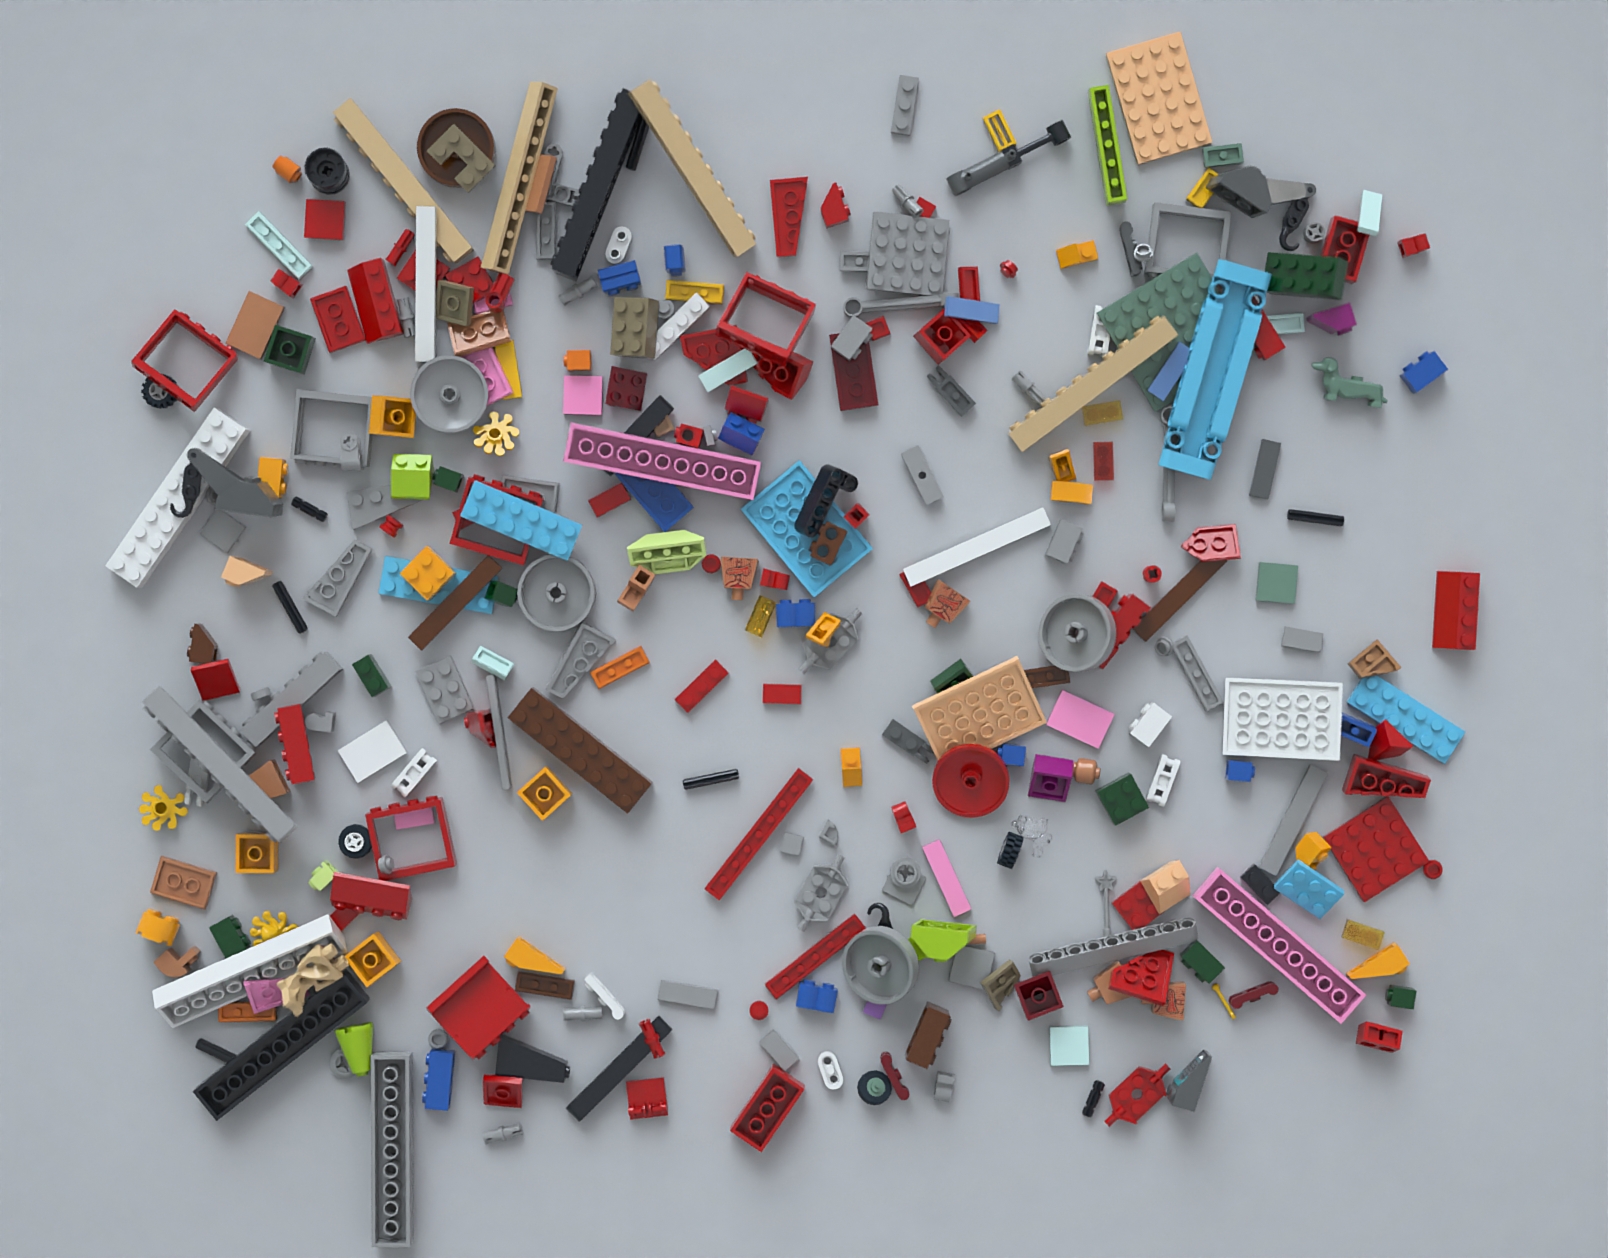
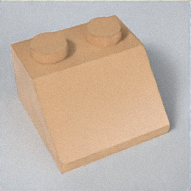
M230 556L221 578L226 579V584L240 587L241 585H248L271 576L273 571L243 558Z
M1180 860L1170 861L1140 880L1159 914L1191 895L1189 876Z

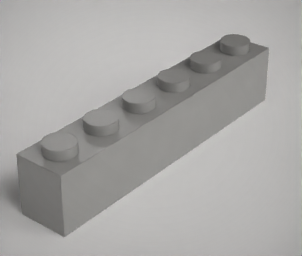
M328 652L318 653L312 659L314 662L309 667L307 665L298 672L300 675L295 680L293 678L284 685L286 688L281 693L277 691L270 698L272 701L267 706L263 704L256 711L258 714L253 719L249 717L243 722L242 725L244 727L240 731L255 747H259L280 728V724H276L274 713L278 712L277 708L301 704V707H303L343 670Z

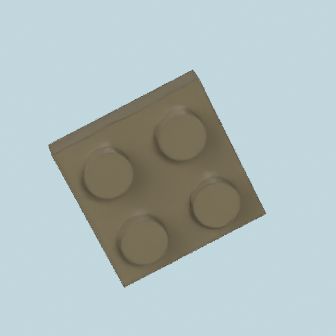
M438 280L436 319L470 326L474 288L445 280Z

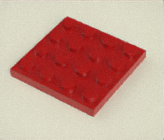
M1388 796L1323 836V839L1332 847L1330 849L1363 902L1368 901L1429 862V859Z

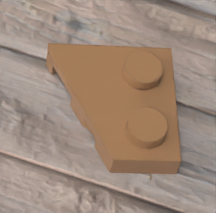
M1378 639L1348 663L1349 667L1360 679L1401 669V666Z

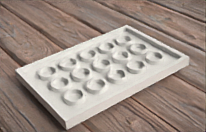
M1226 678L1223 755L1340 761L1343 683Z

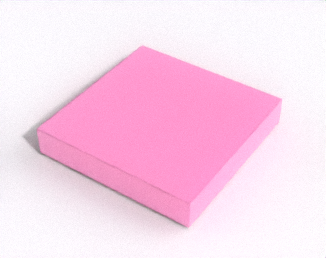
M564 376L563 414L602 415L603 377Z

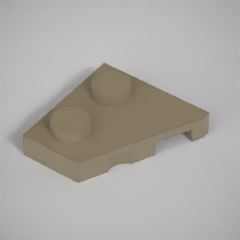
M1010 959L980 982L997 1011L1001 1010L1003 1006L1000 1004L1004 997L1010 995L1014 984L1021 977L1014 962Z

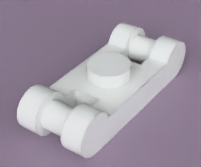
M1095 305L1087 355L1099 354L1103 357L1108 353L1110 335L1102 321H1099L1100 318L1097 312L1103 308ZM1096 341H1102V347L1095 346Z
M423 748L391 784V787L397 788L404 798L411 793L437 761L434 757L431 758L427 755V751ZM420 760L426 763L423 768L418 764ZM404 779L410 783L407 787L401 783Z
M1164 754L1161 755L1145 798L1147 802L1151 803L1153 801L1158 803V806H1165L1180 765V760H1172ZM1165 765L1171 767L1169 773L1163 771ZM1156 789L1163 791L1161 796L1155 794Z

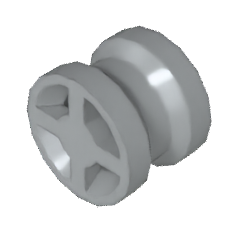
M1317 222L1309 224L1303 232L1305 240L1309 243H1317L1325 235L1323 225Z

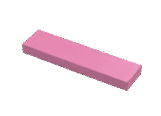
M940 839L923 846L922 848L953 916L956 917L971 910Z

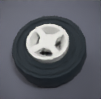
M353 824L347 826L339 835V848L349 858L358 859L364 857L372 848L368 828L363 825Z

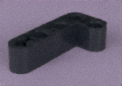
M829 464L822 466L795 521V530L807 537H815L838 490L841 489L846 492L855 491L858 486L857 478Z

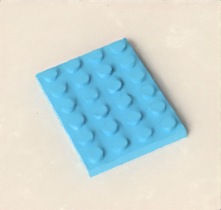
M799 460L754 497L753 500L742 507L741 510L811 595L816 597L873 548L861 533L844 518L845 514L833 501L823 524H826L828 521L848 532L831 566L810 556L812 552L808 550L813 540L817 542L820 535L817 534L815 537L810 538L798 533L795 530V521L816 479ZM828 529L826 537L830 540L837 537L836 530ZM820 546L817 553L820 557H825L828 555L829 550L826 546Z

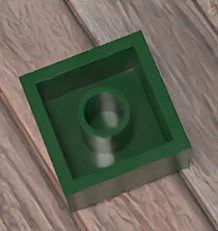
M275 325L264 362L305 375L316 338Z
M1129 772L1095 790L1115 826L1149 808L1132 774Z

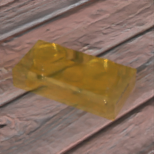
M1120 400L1082 407L1085 426L1123 420Z
M759 595L745 631L762 638L777 602Z
M1347 919L1341 937L1379 950L1385 932Z

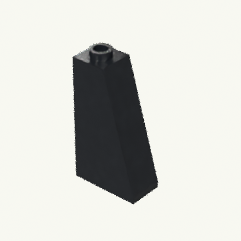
M507 1035L500 1036L501 1040L498 1043L495 1075L564 1083L566 1078H569L570 1066H567V1060Z

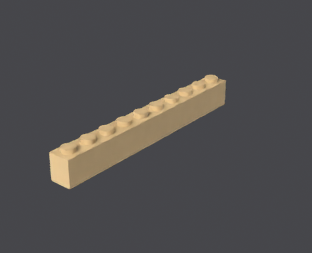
M651 79L647 80L629 92L628 95L732 256H740L756 245L754 241L756 238L750 229H746L744 218L740 213H736L733 208L735 206L733 201L723 193L724 188L722 184L712 176L714 174L713 170L708 164L705 165L701 159L703 155L697 147L694 148L692 145L690 134L687 131L684 132L680 125L682 123L676 114L673 115L670 111L671 105L666 98L661 97L659 93L660 88L655 81L652 82Z
M544 82L529 83L481 268L495 273L509 274L558 90L557 87Z
M349 98L333 111V114L336 116L334 121L340 128L343 126L348 131L346 133L347 137L352 143L356 141L359 144V152L364 158L368 156L372 160L370 164L377 173L380 171L385 176L382 180L389 188L393 186L397 191L394 195L401 203L403 201L406 202L409 206L407 211L413 218L416 216V206L437 207L436 247L441 246L444 249L443 255L449 262L453 261L457 264L469 255L474 249L356 103Z
M1158 315L1149 322L1150 326L1146 329L1142 327L1134 333L1135 337L1130 341L1126 339L1118 345L1119 349L1114 353L1110 351L1102 357L1104 360L1101 363L1097 364L1095 362L1087 368L1088 372L1085 375L1081 376L1079 374L1071 380L1073 384L1069 387L1063 386L1055 392L1057 396L1052 400L1047 398L1040 404V409L1037 411L1033 409L1025 415L1026 419L1021 423L1017 421L1009 427L1010 431L1008 434L1022 452L1178 336V333L1166 317H1159Z

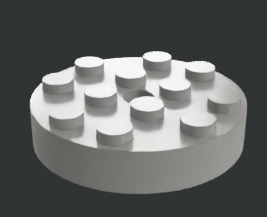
M547 555L538 558L525 569L519 580L517 595L520 608L530 622L548 631H564L579 625L587 618L595 602L596 590L590 572L581 562L572 557H569L567 561L555 555ZM555 587L561 590L562 595L559 598L552 596V590Z
M1081 594L1065 595L1055 600L1046 609L1039 625L1041 649L1047 659L1060 669L1074 672L1092 670L1100 666L1109 657L1115 645L1116 625L1114 618L1107 606L1094 597ZM1076 629L1080 630L1077 637L1075 636Z
M885 926L866 928L848 942L843 952L842 967L848 984L856 994L871 1003H894L904 997L917 981L919 974L917 954L907 938L892 928Z

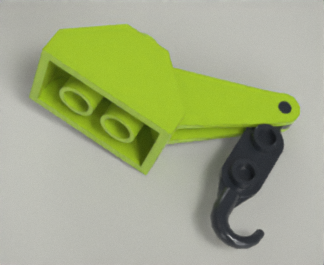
M882 903L870 905L867 912L868 915L875 908L880 909L882 912V918L878 926L893 929L888 908ZM920 919L911 926V937L907 940L913 946L918 961L928 957L934 959L935 962L943 963L976 937L977 925Z

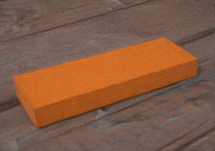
M639 646L591 671L590 674L598 689L650 662L642 646Z
M232 1002L218 1008V1022L277 1020V1007L255 1014L250 1002Z

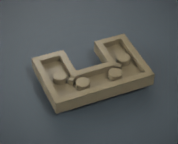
M455 124L427 150L440 165L454 152L467 164L454 179L468 193L495 167V164Z

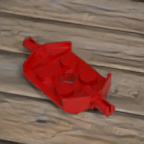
M1166 1063L1158 1071L1141 1066L1137 1067L1109 1094L1113 1111L1104 1122L1109 1127L1117 1119L1137 1124V1121L1163 1096H1167L1162 1078L1171 1068ZM1140 1089L1142 1096L1139 1099H1134L1131 1095L1133 1090Z

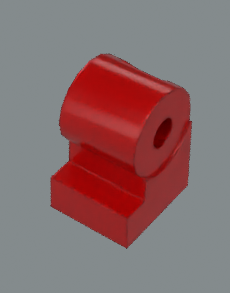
M1426 233L1397 242L1402 258L1430 249Z
M280 269L276 271L270 282L293 299L303 286V284Z
M857 503L844 518L856 529L870 514Z
M763 568L760 585L787 590L790 575Z
M905 801L891 807L901 833L916 828L914 819Z

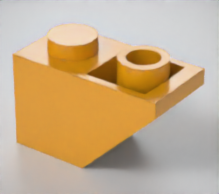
M259 457L258 477L261 478V481L267 482L279 498H283V494H286L287 484L284 483L285 475L288 474L286 460Z
M1317 832L1306 833L1295 847L1296 861L1299 859L1316 871L1317 865L1328 857L1327 853L1332 847Z

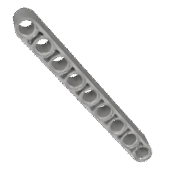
M1185 917L1037 952L1029 957L1031 973L1034 977L1050 971L1053 976L1192 943L1198 939L1196 921L1192 917Z

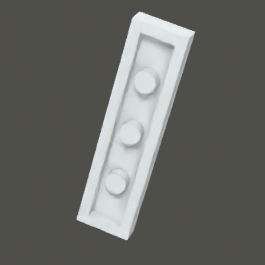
M695 293L657 330L654 360L660 357L710 308L698 293Z

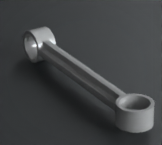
M958 293L860 301L858 298L852 297L845 301L844 312L852 318L853 315L849 314L846 309V305L850 301L859 303L860 310L854 314L858 317L861 313L945 307L946 297H959Z
M1172 406L1165 407L1160 413V420L1164 424V437L1169 427L1163 413L1166 410L1172 409ZM1173 434L1170 442L1175 445L1176 434ZM1163 467L1162 521L1174 522L1175 470Z

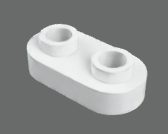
M620 226L613 231L605 253L607 260L611 264H620L626 256L632 240V234L628 228ZM625 233V238L619 239L618 235ZM613 251H618L617 257H612Z
M822 1052L818 1057V1065L824 1083L829 1089H838L843 1084V1075L837 1057L833 1052ZM827 1057L831 1059L829 1064L824 1062V1059ZM833 1075L837 1077L835 1082L830 1080V1077Z

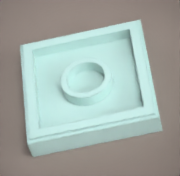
M1049 1026L1051 1066L1089 1065L1088 1026Z

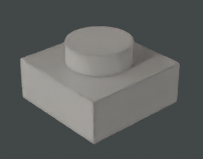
M711 426L703 427L707 446H714L715 441L718 440L716 429H711Z

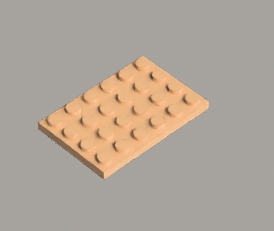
M1181 31L1106 53L1137 165L1212 143Z
M1017 656L912 706L937 760L953 747L963 744H978L992 749L1047 723Z

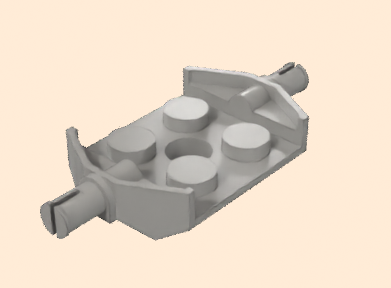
M857 608L848 617L834 613L830 614L841 620L840 626L832 635L836 639V644L833 647L821 646L808 638L802 643L807 657L806 662L799 668L803 674L813 666L830 670L859 640L854 623L862 613H858L859 610Z
M838 854L833 864L814 865L794 901L803 915V919L797 927L799 930L805 932L811 921L829 920L846 886H848V882L840 872V866L845 859L843 856L841 857ZM824 887L827 890L826 896L818 897L816 889Z

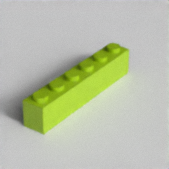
M1109 85L1091 87L1088 90V98L1106 206L1125 203L1127 201V193Z

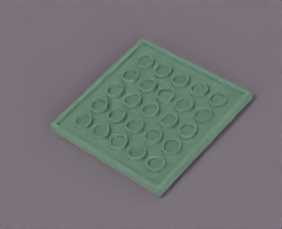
M1198 253L1191 255L1097 312L1117 349H1119L1118 345L1124 340L1128 339L1130 341L1135 337L1134 333L1142 327L1146 329L1150 326L1149 322L1158 315L1159 317L1165 316L1178 333V336L1131 370L1154 412L1175 400L1181 376L1164 401L1148 392L1147 389L1178 342L1190 348L1202 304L1208 296V287L1212 283V277ZM1215 286V293L1217 295H1220L1221 292L1219 291L1218 287Z

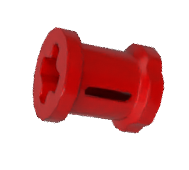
M1155 565L1147 566L1142 572L1144 580L1149 583L1159 581L1162 576L1161 569ZM1155 570L1154 574L1156 577L1149 578L1150 574L1148 571Z

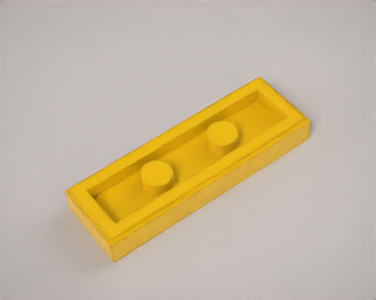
M666 281L665 300L688 301L695 293H698L706 303L723 304V284Z
M511 340V342L495 346L496 356L514 392L504 397L503 400L522 397L514 340Z

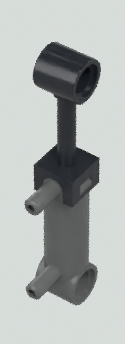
M1060 120L1046 128L1047 135L1019 149H1016L1015 145L1012 144L1002 149L1001 152L946 178L954 196H958L972 187L1022 163L1021 156L1049 142L1057 146L1069 140L1071 135L1064 121Z

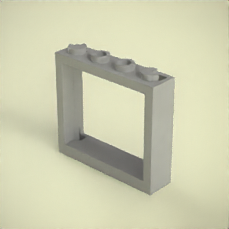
M1157 202L1153 204L1148 245L1153 250V257L1145 262L1144 274H1149L1148 277L1155 278L1170 269L1153 266L1159 213L1223 221L1218 259H1226L1231 212Z
M297 389L290 458L296 459L295 463L299 464L315 461L314 465L326 466V463H334L333 467L341 468L340 458L300 454L305 399L368 405L362 470H364V466L370 467L373 434H369L372 397Z
M198 700L187 711L188 715L192 717L201 709L246 752L236 763L242 769L256 755L253 751L255 747L248 740L243 742L239 738L242 734L234 727L230 729L226 725L228 721L221 714L216 716L212 712L214 708L207 701L202 703ZM169 730L150 751L208 804L225 786L220 787L215 784L207 793L161 749L171 739L170 736L173 733Z

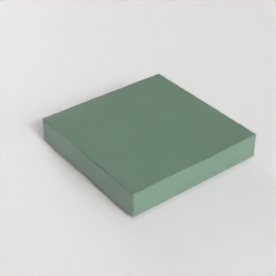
M1259 562L1256 600L1295 604L1298 565Z

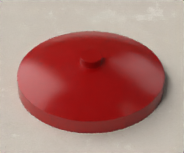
M963 744L951 748L940 757L933 771L932 784L935 796L944 808L958 816L974 818L985 816L995 811L1003 803L1008 794L1010 778L1005 762L995 751L978 744Z

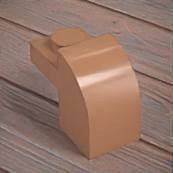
M639 565L617 602L634 612L652 584L655 574Z
M194 946L180 957L171 947L153 963L163 974L169 977H180L192 970L187 964L192 965L198 959L197 954L201 951L197 946Z

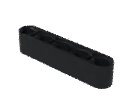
M661 395L658 396L624 433L648 438L654 432V428L659 426L667 415H670L674 407ZM604 470L609 476H612L615 473L612 471Z

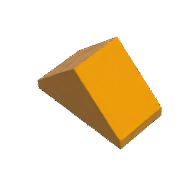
M1068 449L1048 457L1056 481L1068 482L1076 479Z

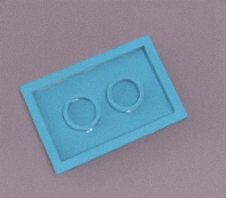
M1299 859L1274 884L1275 890L1319 919L1344 895L1342 888Z

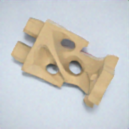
M332 943L324 948L320 944L315 945L297 966L298 971L295 974L277 982V986L282 991L284 1007L289 1008L296 1017L303 1012L305 993L311 986L314 985L316 991L323 989L343 977L342 970L349 966L348 959L344 955L336 959L333 958L338 955V952Z

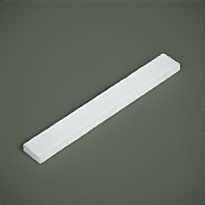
M416 206L415 361L428 362L436 358L437 207Z
M1040 508L904 568L903 571L911 587L1051 524L1044 508Z

